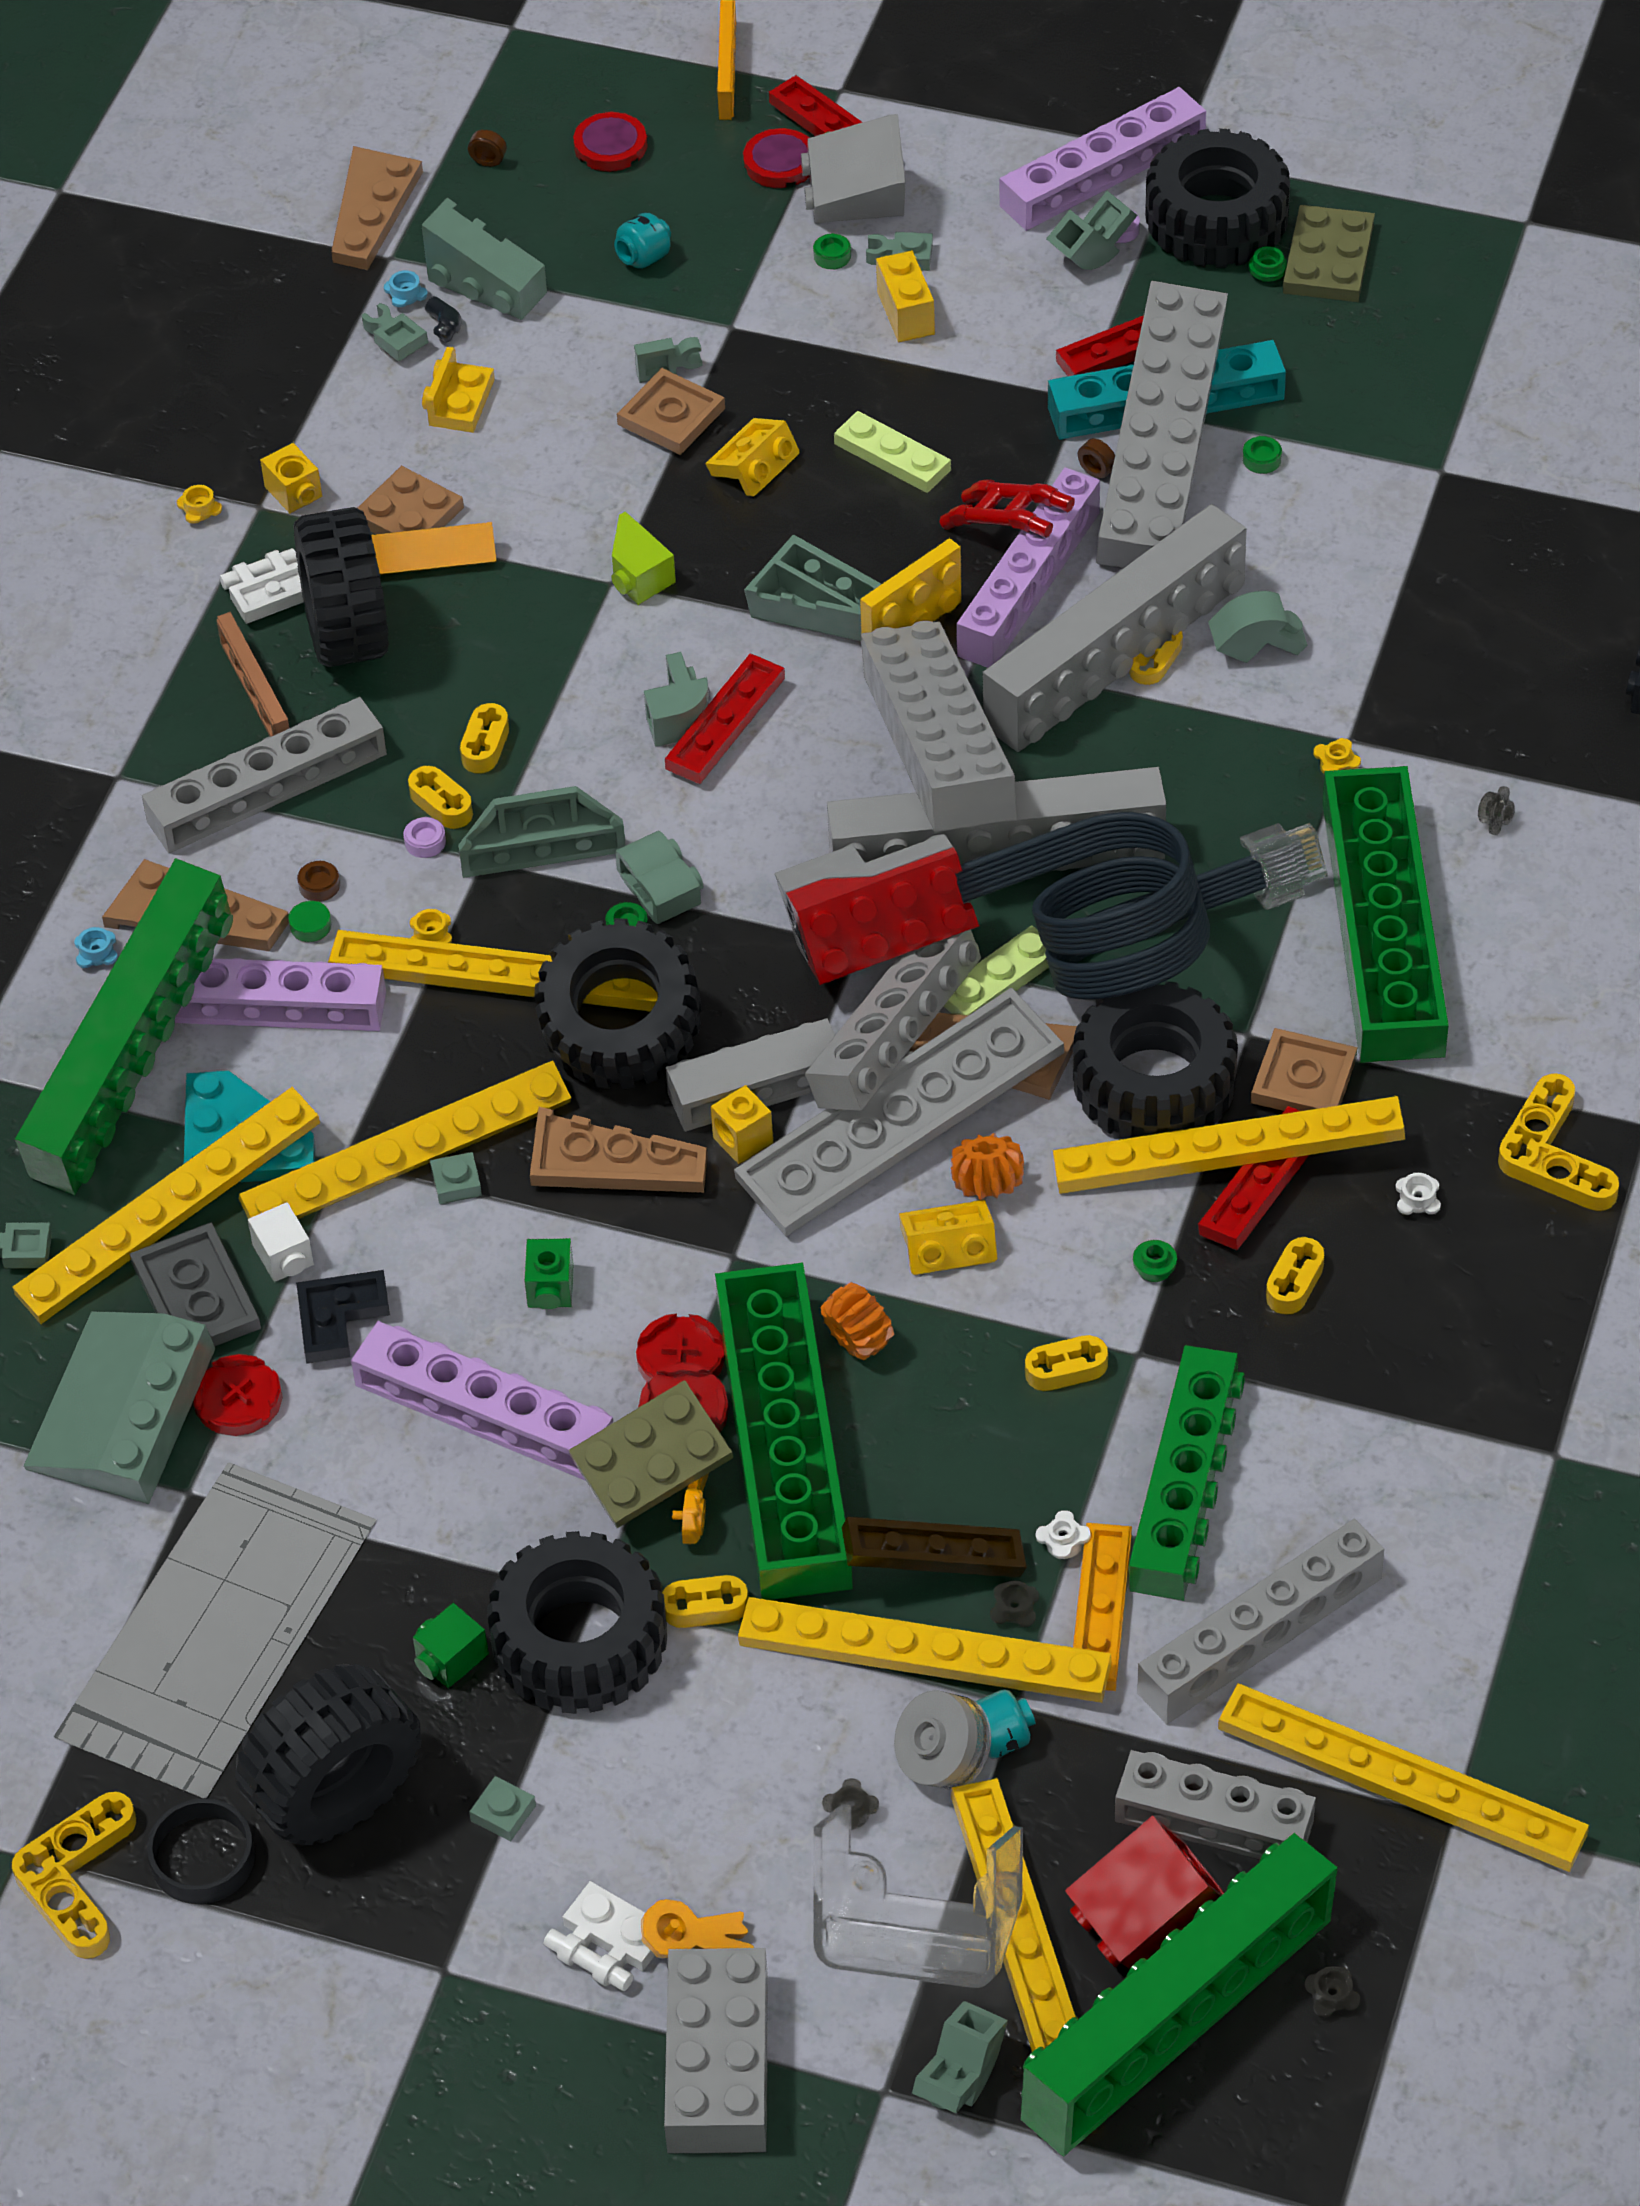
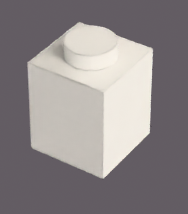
M288 1202L248 1219L252 1245L274 1282L287 1276L297 1275L304 1269L314 1265L310 1240Z

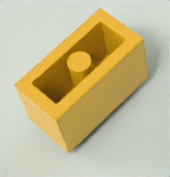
M913 250L876 258L877 293L898 343L935 335L934 299Z

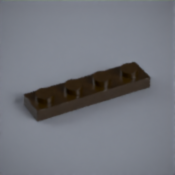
M847 1517L842 1525L848 1566L1018 1578L1022 1576L1027 1568L1019 1529Z

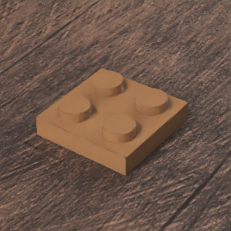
M661 368L617 413V424L681 455L725 409V397Z
M401 465L357 508L363 510L370 532L385 534L445 527L464 508L462 496Z
M1274 1028L1251 1092V1103L1282 1111L1287 1106L1300 1111L1341 1105L1357 1059L1358 1047Z

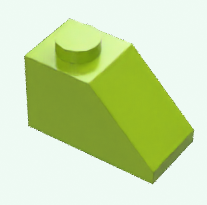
M626 511L619 514L612 551L613 574L611 578L615 588L621 594H627L639 605L676 583L674 555Z

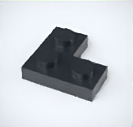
M384 1270L296 1282L306 1364L350 1358L346 1322L390 1315Z

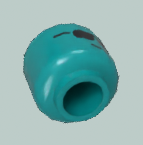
M641 213L623 223L617 229L614 242L615 251L623 263L637 269L646 268L669 253L671 231L664 220L651 213Z
M1003 1689L970 1704L969 1707L974 1714L977 1725V1744L975 1749L977 1754L984 1752L989 1758L997 1759L1028 1745L1030 1741L1028 1727L1036 1724V1721L1026 1698L1017 1701L1009 1690Z

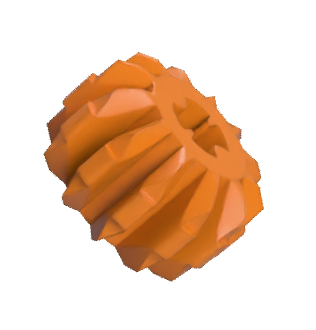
M996 1133L985 1137L978 1134L976 1139H964L961 1142V1146L952 1149V1180L955 1183V1188L962 1190L964 1196L971 1197L977 1195L979 1200L987 1196H993L997 1199L999 1194H1011L1014 1192V1187L1023 1184V1153L1020 1150V1144L1012 1142L1009 1136L998 1138Z
M853 1282L835 1290L820 1307L824 1323L829 1327L831 1335L838 1340L840 1346L846 1348L850 1355L856 1356L861 1360L877 1354L894 1336L891 1319L885 1314L884 1307L880 1306L875 1296H871L865 1287Z

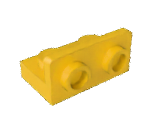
M447 346L442 360L437 359L435 362L431 386H426L423 392L422 407L427 409L429 426L474 433L495 380L494 368L457 363L455 348Z
M753 418L705 464L711 476L739 479L746 496L754 497L799 455V448L786 421Z
M985 1200L899 1213L900 1229L908 1249L909 1267L914 1275L991 1263L997 1260L994 1221Z

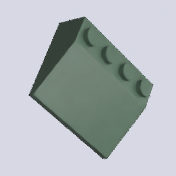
M91 1311L24 1463L25 1470L149 1504L215 1351L206 1325L163 1313Z

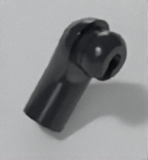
M437 296L431 297L426 303L425 311L439 321L438 325L434 327L433 333L443 341L449 342L454 333L458 334L460 331L461 315L455 308Z

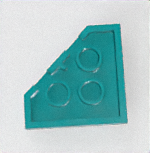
M230 1071L186 1073L184 1163L271 1101ZM309 1131L239 1182L270 1181L315 1162L314 1133Z

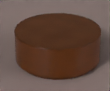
M490 130L476 131L468 144V153L471 158L483 166L493 167L499 165L507 151L505 140L499 134Z
M1092 438L1079 448L1077 452L1078 461L1089 475L1103 479L1112 472L1115 454L1106 443Z
M313 861L304 865L298 872L299 891L304 898L310 901H326L335 896L339 891L340 880L338 870L329 862Z

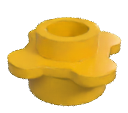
M193 485L187 488L182 496L177 499V507L184 510L186 521L192 524L206 520L211 515L217 516L222 511L221 503L214 500L213 491L205 485Z
M1340 738L1328 745L1319 744L1314 748L1313 755L1315 758L1320 759V769L1323 774L1325 771L1358 769L1361 765V758L1354 755L1352 742L1348 739Z
M425 909L418 912L410 919V927L414 929V935L411 938L451 943L452 936L448 933V926L451 924L450 916L437 909Z

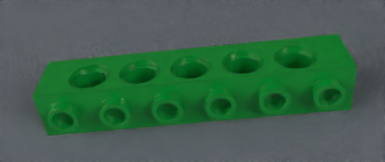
M1184 1346L1129 1562L1130 1592L1184 1601L1188 1583L1196 1584L1200 1557L1195 1556L1197 1546L1205 1547L1207 1542L1209 1519L1204 1518L1207 1508H1215L1218 1482H1214L1216 1471H1224L1227 1458V1445L1222 1444L1225 1435L1232 1436L1236 1409L1232 1408L1234 1398H1242L1245 1373L1238 1372V1353ZM1176 1508H1184V1510H1175V1509H1176ZM1173 1545V1546H1176V1547L1167 1548V1547H1165V1546Z

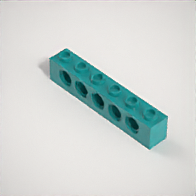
M1274 340L1218 350L1206 414L1284 400L1286 371ZM1134 365L1048 380V410L1058 439L1121 429Z

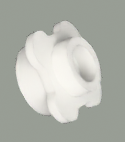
M1413 1173L1397 1181L1396 1190L1400 1193V1200L1397 1203L1399 1212L1405 1215H1410L1413 1212L1435 1214L1440 1210L1441 1203L1436 1199V1192L1439 1190V1183L1436 1179L1424 1173Z
M1070 1511L1058 1512L1051 1523L1047 1526H1040L1036 1530L1037 1541L1041 1544H1046L1049 1553L1057 1559H1068L1076 1556L1081 1551L1083 1544L1087 1543L1091 1537L1090 1529L1087 1526H1080L1074 1520V1516ZM1060 1533H1067L1065 1536H1059Z

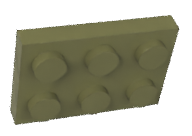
M1300 205L1283 282V294L1359 302L1375 213Z
M685 1380L568 1450L571 1459L616 1529L733 1459L731 1449Z

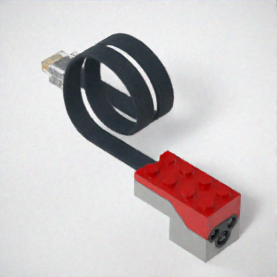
M1135 812L1109 813L1087 818L964 864H960L956 850L945 834L866 863L852 844L774 873L797 946L821 985L979 927L974 908L969 902L970 900L1111 850L1142 848L1158 851L1170 856L1180 865L1178 866L1164 859L1144 856L1123 857L1097 863L1058 880L1046 888L1034 901L1032 913L1036 921L1041 943L1046 948L1045 956L1054 986L1064 996L1083 1000L1105 999L1137 992L1165 982L1186 970L1199 958L1207 945L1210 935V923L1206 910L1252 893L1255 894L1256 899L1263 908L1269 910L1304 897L1303 885L1328 876L1317 832L1310 823L1289 831H1285L1277 823L1239 837L1241 846L1248 849L1250 856L1196 875L1188 844L1179 830L1161 818ZM1150 892L1098 911L1087 917L1065 919L1083 908L1108 898L1129 893ZM1189 917L1175 934L1150 948L1116 959L1094 963H1077L1091 954L1115 950L1146 940L1168 929L1177 921Z

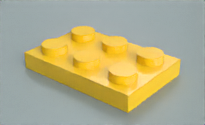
M947 539L860 599L861 634L873 632L880 627L901 628L912 626L919 621L933 622L943 614L953 611L962 602L961 546L952 539Z

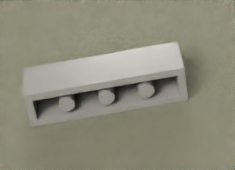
M828 1018L813 1023H804L790 1030L773 1035H765L754 1041L734 1047H725L717 1052L694 1059L682 1060L675 1065L666 1067L668 1095L684 1131L711 1124V1105L744 1085L766 1107L812 1093L805 1073L835 1036Z

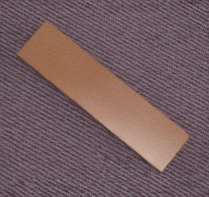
M231 612L217 616L221 646L269 736H274L289 729L288 718Z

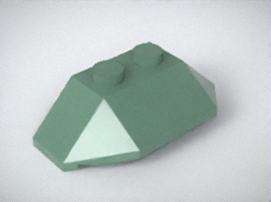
M577 786L493 799L458 845L463 878L615 854V850L626 846L623 819Z

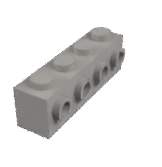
M1131 1750L1115 1797V1822L1139 1827L1153 1815L1181 1839L1261 1859L1264 1852L1272 1844H1281L1293 1833H1296L1304 1841L1308 1842L1314 1822L1316 1797L1306 1795L1295 1788L1287 1787L1281 1789L1262 1784L1249 1776L1235 1777L1215 1772L1202 1764L1188 1765L1172 1761L1159 1753H1141Z

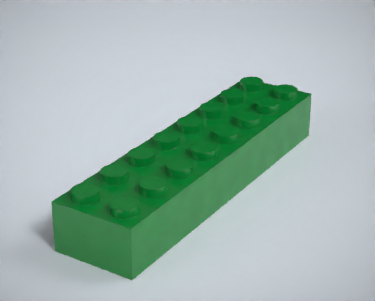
M1408 766L1325 771L1322 804L1360 1063L1446 1058L1449 1024Z
M174 859L15 1138L30 1178L74 1196L81 1184H86L91 1179L95 1170V1159L102 1147H108L115 1134L117 1120L122 1112H127L132 1106L136 1094L135 1088L142 1076L147 1077L151 1072L158 1047L162 1041H168L172 1035L176 1015L181 1007H186L190 1003L194 993V983L201 972L205 973L209 969L216 944L220 937L225 938L232 927L233 915L230 911L221 875L180 859Z
M802 1262L715 1273L717 1306L761 1599L774 1600L853 1589L852 1566H848L842 1533V1525L845 1522L804 1264Z
M1293 1833L1281 1844H1272L1264 1852L1259 1863L1248 1873L1242 1871L1237 1874L1228 1885L1226 1892L1216 1901H1206L1186 1927L1182 1930L1175 1929L1170 1932L1156 1953L1149 1959H1139L1129 1970L1126 1979L1114 1989L1108 1987L1103 1990L1095 1999L1089 2011L1081 2018H1071L1062 2027L1058 2037L1045 2049L1038 2047L1028 2056L1023 2065L1021 2121L1063 2157L1066 2156L1331 1921L1338 1867L1296 1833Z

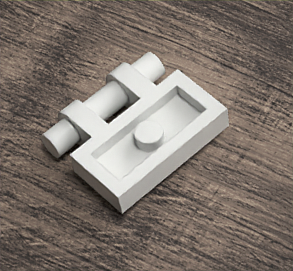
M293 548L280 553L278 550L266 553L264 559L248 565L245 562L234 565L232 571L219 576L224 590L229 589L230 598L246 624L304 602L296 552Z
M589 1881L562 1916L564 1926L573 1931V1933L566 1936L556 1929H551L543 1943L544 1946L557 1953L556 1957L569 1966L575 1963L591 1972L592 1979L603 1986L611 1984L622 1991H626L629 1988L634 1977L633 1974L623 1969L625 1964L628 1963L643 1972L655 1956L641 1941V1919L645 1912ZM592 1942L609 1953L600 1956L587 1947Z

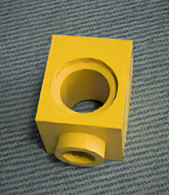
M294 443L260 459L265 488L289 514L323 497L319 469Z
M746 1085L711 1105L713 1138L738 1164L773 1144L771 1111Z

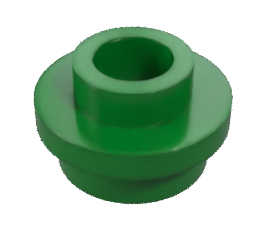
M1275 247L1259 248L1249 261L1251 275L1262 281H1275L1282 278L1286 273L1287 261L1283 253Z
M1161 1240L1145 1241L1138 1245L1133 1253V1266L1143 1279L1150 1282L1165 1280L1175 1270L1177 1265L1176 1251L1170 1244Z

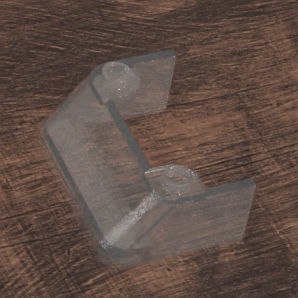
M842 1804L813 1827V1943L817 1957L822 1963L833 1969L969 1988L984 1987L1001 1970L1022 1903L1023 1827L1013 1826L987 1849V1873L977 1881L974 1887L973 1904L887 1893V1876L882 1863L870 1854L851 1851V1805Z

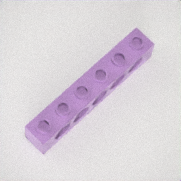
M1180 87L1160 95L1156 99L999 178L1000 207L1027 231L1150 168V163L1155 155L1159 152L1161 153V149L1169 142L1173 141L1176 143L1177 139L1184 134L1190 133V135H1195L1199 130L1206 129V110Z
M1064 467L1052 487L1075 498L1073 509L1070 512H1066L1042 503L1037 506L1033 513L1037 517L1053 523L1052 533L1048 538H1045L1031 531L1021 530L957 622V657L987 668L1001 659L1099 515V479Z
M240 958L213 959L209 969L205 973L201 972L194 983L195 988L192 999L186 1007L180 1008L175 1017V1023L380 1031L386 996L382 965H370L367 963L244 960Z
M380 1321L376 1322L351 1359L355 1386L583 1480L585 1479L571 1459L568 1450L614 1423L613 1416L608 1415L607 1412L597 1406L583 1405L569 1399L558 1390L544 1389L530 1383L521 1375L515 1373L507 1374L490 1367L488 1363L479 1358H468L451 1351L440 1342L431 1343L412 1335L403 1327H392Z

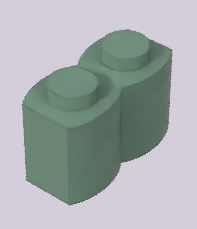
M658 830L615 850L618 873L630 891L638 897L642 907L656 924H660L701 904L700 890L704 888L703 880L694 866L688 867L683 861L680 847L674 839L668 840Z

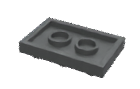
M212 1222L130 1253L132 1265L155 1313L168 1314L205 1324L214 1347L261 1329L259 1317Z

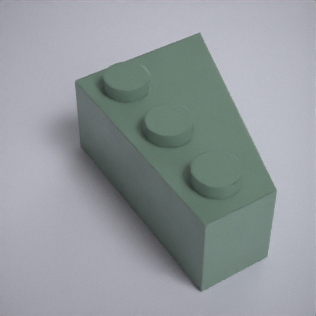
M446 198L422 224L428 281L464 295L468 299L497 309L501 313H506L523 320L547 293L545 265L507 238L500 242L483 230L486 226L485 223L478 218L471 222L454 210L457 205L455 202Z
M792 535L744 591L751 618L861 641L860 599L880 586L881 583L801 538Z

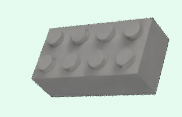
M766 1948L668 1949L664 2121L667 2153L766 2152L768 2024Z

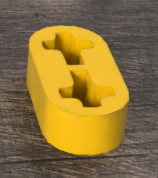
M1182 631L1175 636L1171 635V641H1166L1161 649L1155 650V654L1151 657H1145L1141 653L1134 657L1133 665L1129 671L1130 677L1135 682L1144 685L1159 682L1182 649ZM1151 658L1154 659V668L1149 667L1146 671L1140 670V666H1146Z
M486 703L477 707L471 715L460 745L461 761L464 768L469 772H489L498 763L509 733L508 714L501 705ZM490 721H493L489 730H484V726H488ZM485 746V751H481L480 754L477 755L479 753L480 747Z
M422 766L413 770L409 775L408 783L412 801L432 818L438 820L444 827L450 829L462 828L472 820L471 796L440 769L434 766ZM446 803L451 807L448 810L446 807Z
M1307 1237L1296 1238L1290 1241L1284 1249L1268 1278L1266 1288L1267 1304L1275 1312L1285 1315L1294 1314L1305 1305L1324 1267V1249L1318 1241ZM1304 1256L1311 1257V1259H1307L1301 1269L1296 1268L1297 1260H1302ZM1289 1283L1294 1284V1292H1288L1286 1296L1279 1294V1292L1286 1290Z
M1091 1335L1079 1336L1033 1348L1025 1359L1026 1381L1034 1389L1051 1391L1098 1379L1106 1372L1108 1367V1348L1103 1340ZM1089 1354L1091 1359H1095V1361L1087 1362L1081 1355ZM1046 1364L1047 1368L1052 1369V1371L1044 1373L1043 1369L1039 1368L1038 1365Z
M729 1575L676 1581L665 1587L662 1592L664 1594L666 1622L676 1628L737 1621L743 1617L748 1601L746 1584L740 1578ZM731 1594L733 1603L724 1604L722 1595ZM686 1599L687 1609L678 1610L677 1600Z

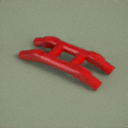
M980 480L970 488L965 489L961 494L963 502L968 505H959L952 508L948 513L940 517L939 522L941 527L946 530L963 524L977 523L1012 526V528L1021 529L1026 532L1031 531L1048 538L1052 533L1053 523L1025 510L1027 506L1034 501V503H1042L1049 507L1054 506L1063 511L1070 512L1075 504V498L1059 492L1057 488L1048 484L1036 483L1034 485ZM1002 499H1013L1004 510L994 509ZM979 501V503L975 507L970 505Z

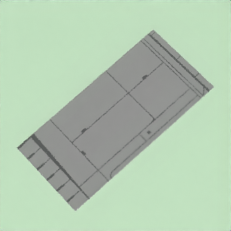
M227 1463L60 1725L54 1738L201 1798H207L366 1539L376 1519L235 1464Z

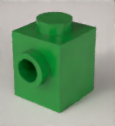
M571 1238L527 1239L524 1283L528 1308L555 1309L557 1307H572L574 1263Z
M454 1603L448 1606L436 1618L426 1620L418 1628L416 1635L413 1636L416 1654L414 1662L417 1668L425 1677L430 1680L438 1679L448 1689L489 1654L485 1629Z

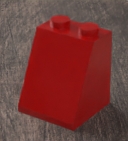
M1153 1815L1065 1890L1075 1903L1070 1909L1072 1915L1086 1931L1089 1932L1094 1928L1102 1938V1941L1097 1945L1102 1954L1114 1967L1122 1963L1128 1969H1131L1139 1959H1149L1156 1953L1170 1932L1175 1929L1182 1930L1186 1927L1206 1901H1216L1225 1893L1185 1841Z

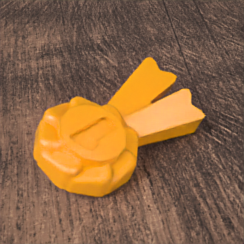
M708 1474L688 1485L683 1511L673 1510L672 1519L682 1520L683 1544H696L700 1536L703 1535L706 1515V1501L703 1499V1489Z
M665 1899L657 1901L646 1911L641 1919V1941L658 1958H668V1949L754 1948L752 1944L735 1940L743 1938L748 1933V1929L742 1924L744 1912L741 1911L697 1918L692 1910L683 1902Z

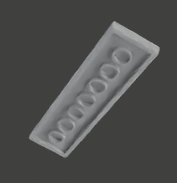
M1011 987L903 1058L861 1111L825 1109L735 1168V1179L787 1237L1064 1053V1043Z

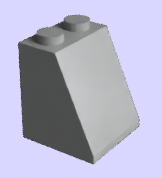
M898 114L887 115L808 138L807 153H801V167L803 176L810 175L811 187H804L806 210H813L814 223L904 216L905 174Z

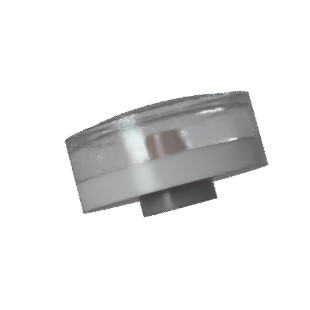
M939 1690L927 1691L918 1695L906 1706L897 1723L894 1738L897 1762L904 1774L918 1784L952 1790V1787L971 1783L982 1771L990 1752L991 1729L986 1713L976 1701L965 1696Z

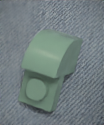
M1106 191L1084 219H1081L1069 209L1046 240L1080 268L1093 270L1105 265L1119 253L1120 250L1114 244L1138 215L1109 191Z
M1254 591L1240 595L1224 605L1208 621L1216 650L1245 663H1248L1267 643L1295 655H1299L1308 646L1302 629V621L1292 611H1284L1280 595L1275 592Z
M682 652L666 655L668 685L644 690L646 720L655 747L678 742L709 704L707 677L697 679L693 666L686 667Z
M963 2001L944 2022L937 2053L917 2075L912 2094L929 2101L937 2108L947 2109L954 2113H957L964 2104L972 2107L993 2070L1008 2020Z

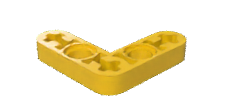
M1557 1073L1545 1075L1537 1082L1502 1140L1498 1157L1499 1167L1503 1173L1512 1178L1590 1210H1607L1616 1203L1619 1190L1618 1177L1606 1167L1551 1145L1572 1110L1575 1086L1571 1079L1565 1075ZM1555 1092L1561 1093L1562 1095L1558 1094L1555 1097L1552 1107H1548V1096H1552ZM1538 1119L1544 1121L1549 1127L1544 1131L1535 1132L1528 1129L1525 1124L1527 1121ZM1522 1142L1527 1145L1526 1156L1522 1155L1518 1160L1511 1157L1518 1155L1522 1148ZM1553 1166H1561L1566 1168L1570 1175L1563 1179H1557L1550 1176L1547 1170ZM1578 1176L1583 1177V1179L1580 1178L1579 1185H1576ZM1598 1185L1605 1187L1602 1188L1599 1192H1594L1591 1190L1596 1189Z
M108 1792L99 1796L21 1848L12 1860V1871L18 1887L67 1948L77 1957L84 1959L95 1958L108 1948L110 1932L103 1914L70 1874L111 1848L133 1831L136 1825L134 1807L130 1798L123 1793ZM113 1811L116 1815L121 1814L122 1818L115 1822L111 1817L106 1819L105 1814ZM90 1823L94 1824L95 1830L99 1828L100 1834L98 1836H95ZM81 1834L87 1838V1842L77 1851H68L61 1847L63 1840L67 1836ZM54 1849L59 1862H55L53 1855L49 1856V1850ZM33 1863L37 1867L42 1866L43 1871L36 1875L32 1870L27 1872L26 1867ZM66 1892L74 1896L72 1904L66 1909L54 1910L48 1906L50 1898L57 1893ZM79 1917L81 1923L89 1932L95 1931L96 1936L89 1940L86 1936L80 1937L75 1923Z

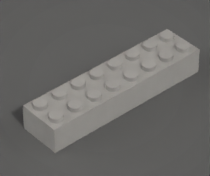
M1151 281L1098 537L1097 564L1125 568L1185 523L1224 325L1228 293Z
M1210 504L983 671V711L995 736L1016 752H1020L1030 743L1039 741L1046 731L1060 721L1067 720L1077 708L1088 700L1095 699L1105 687L1117 678L1120 679L1127 675L1133 665V658L1141 653L1145 657H1151L1155 654L1156 649L1171 639V635L1175 636L1180 631L1183 633L1187 626L1200 616L1207 615L1213 610L1215 605L1227 596L1237 593L1245 584L1247 528L1215 505Z
M919 621L912 626L901 628L880 627L873 632L862 633L861 646L865 681L934 833L1016 820L1015 775L940 621Z
M1159 767L1015 782L1016 820L936 833L933 831L916 792L828 801L829 853L853 844L866 863L945 834L956 850L960 864H964L1098 815L1135 812L1156 816L1166 821V800ZM1142 848L1117 849L1090 856L1055 870L1064 871L1073 868L1089 867L1097 863L1123 857L1144 856L1165 859V854Z

